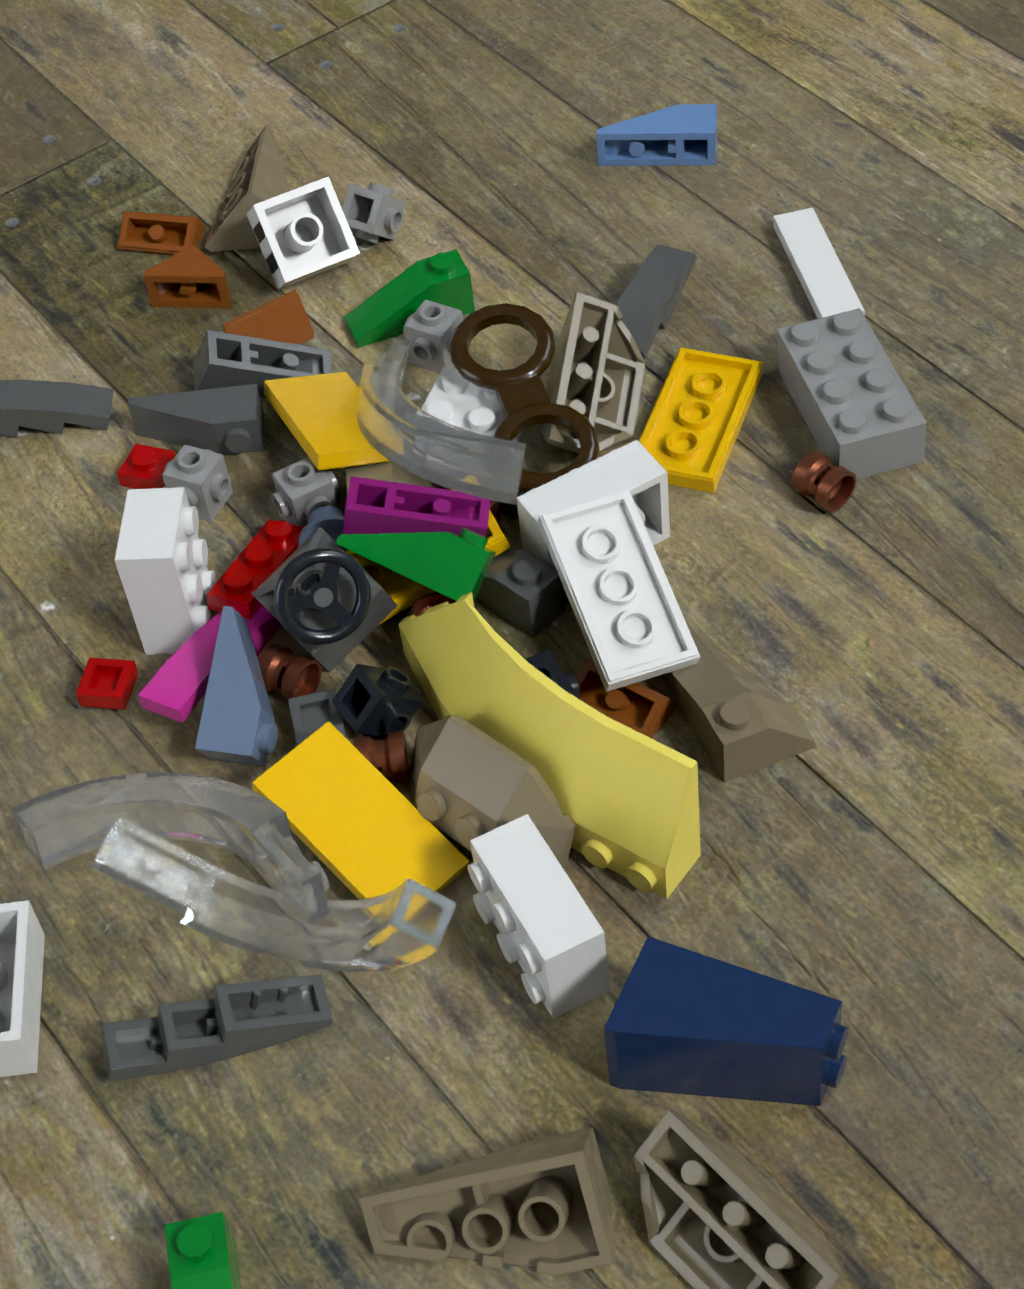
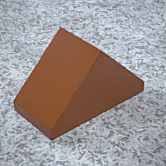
M195 245L145 270L144 280L152 307L231 308L232 300L225 271Z

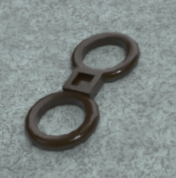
M508 303L489 305L469 314L455 328L450 342L451 360L462 378L479 388L496 391V396L505 419L496 428L490 445L492 463L505 482L520 491L528 492L597 459L600 451L597 431L585 415L569 406L550 402L540 376L550 366L556 347L553 330L545 319L525 306ZM505 323L518 325L529 331L537 341L534 354L524 364L513 369L499 371L485 368L476 363L468 353L471 340L481 330L492 325ZM543 423L562 425L574 433L581 446L578 456L569 466L557 472L540 474L525 470L517 465L510 456L509 450L512 441L522 430L532 425Z

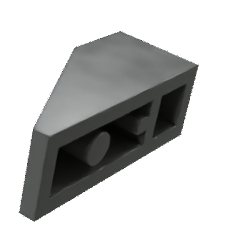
M207 330L193 361L195 390L257 384L260 398L265 397L264 380L332 373L330 350L212 330Z
M257 384L128 398L130 414L136 434L139 436L180 446L185 444L204 450L208 449L222 455L264 451V412Z
M512 548L494 557L475 597V601L533 639L565 611L563 584L557 570L527 551Z

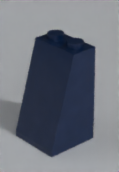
M648 936L604 1027L610 1085L627 1090L820 1106L828 1086L835 1089L839 1086L846 1066L847 1056L842 1055L849 1028L841 1025L842 1001Z

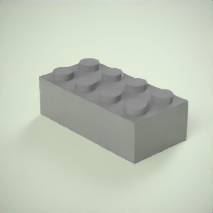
M860 308L777 329L776 368L820 451L832 459V464L835 467L844 466L856 475V479H861L924 462L927 422Z

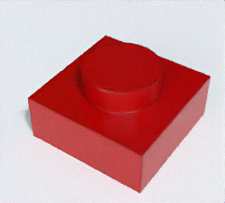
M135 444L117 472L120 485L134 489L164 488L165 484L162 474L168 462L175 458V451Z
M89 657L76 692L80 706L126 710L139 673L135 661Z

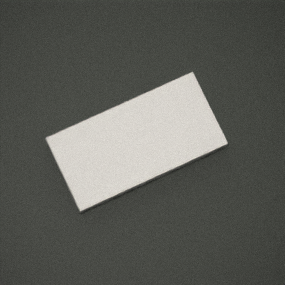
M629 489L539 515V528L606 692L698 664L700 654Z

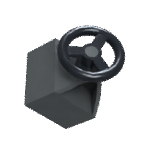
M321 527L252 593L281 623L284 629L329 672L398 606L386 591L364 570L362 565L340 545L336 544Z

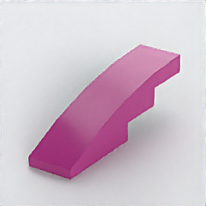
M261 605L251 619L245 618L257 657L281 626V623L263 605ZM221 612L197 630L164 663L138 694L142 708L183 723L200 699L205 697L222 615Z

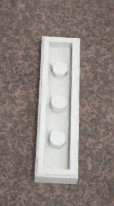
M813 207L773 216V227L817 319L860 308L865 316V310Z

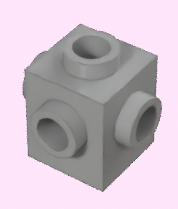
M370 182L368 189L349 184L342 210L349 227L356 229L354 237L378 243L379 236L391 240L395 239L396 233L404 220L403 209L406 201L391 197L392 188Z
M425 300L416 312L407 318L403 332L407 341L410 364L438 373L441 372L443 367L451 369L454 367L451 360L450 342L455 328L463 321L462 310Z
M184 444L175 458L168 462L162 474L166 488L184 487L189 505L196 506L199 519L211 523L233 493L231 478L227 472L224 456L212 450H204Z
M309 457L272 473L276 492L271 494L273 504L282 519L286 518L289 523L305 527L309 515L315 509L322 506L338 508L335 494L340 492V487L331 469L318 470Z

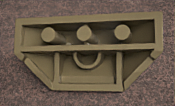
M577 292L556 344L546 392L551 403L569 406L587 417L597 431L599 452L628 442L634 436L646 363L632 334L622 321L623 315L618 305ZM543 423L539 425L546 443L579 453L580 441L572 431L557 424Z
M456 714L417 728L409 767L411 804L424 819L472 852L470 840L528 814L562 868L566 867L576 824L569 814H563L555 794L532 763Z
M674 1110L666 1112L634 1154L636 1172L640 1173L641 1200L649 1243L694 1289H835L845 1276L824 1234L739 1152Z

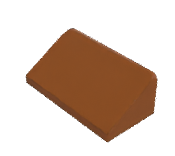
M123 211L117 249L175 255L192 245L198 247L205 232V225L198 217Z
M295 289L222 324L224 333L298 345L314 337L312 325Z
M588 658L585 659L575 678L580 690L581 701L605 716L651 739L672 715L677 706V703L670 698L639 683H633L606 692L594 661Z

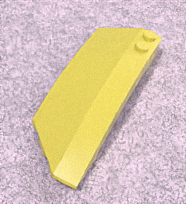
M472 592L462 595L455 603L449 604L446 601L428 608L421 616L415 617L413 614L405 617L399 623L404 655L439 720L456 714L532 763L555 794L563 814H569L576 824L571 847L583 854L594 866L598 868L607 867L626 877L637 889L645 892L652 891L668 899L701 856L697 761L605 716L549 679L528 663L494 631L474 608Z

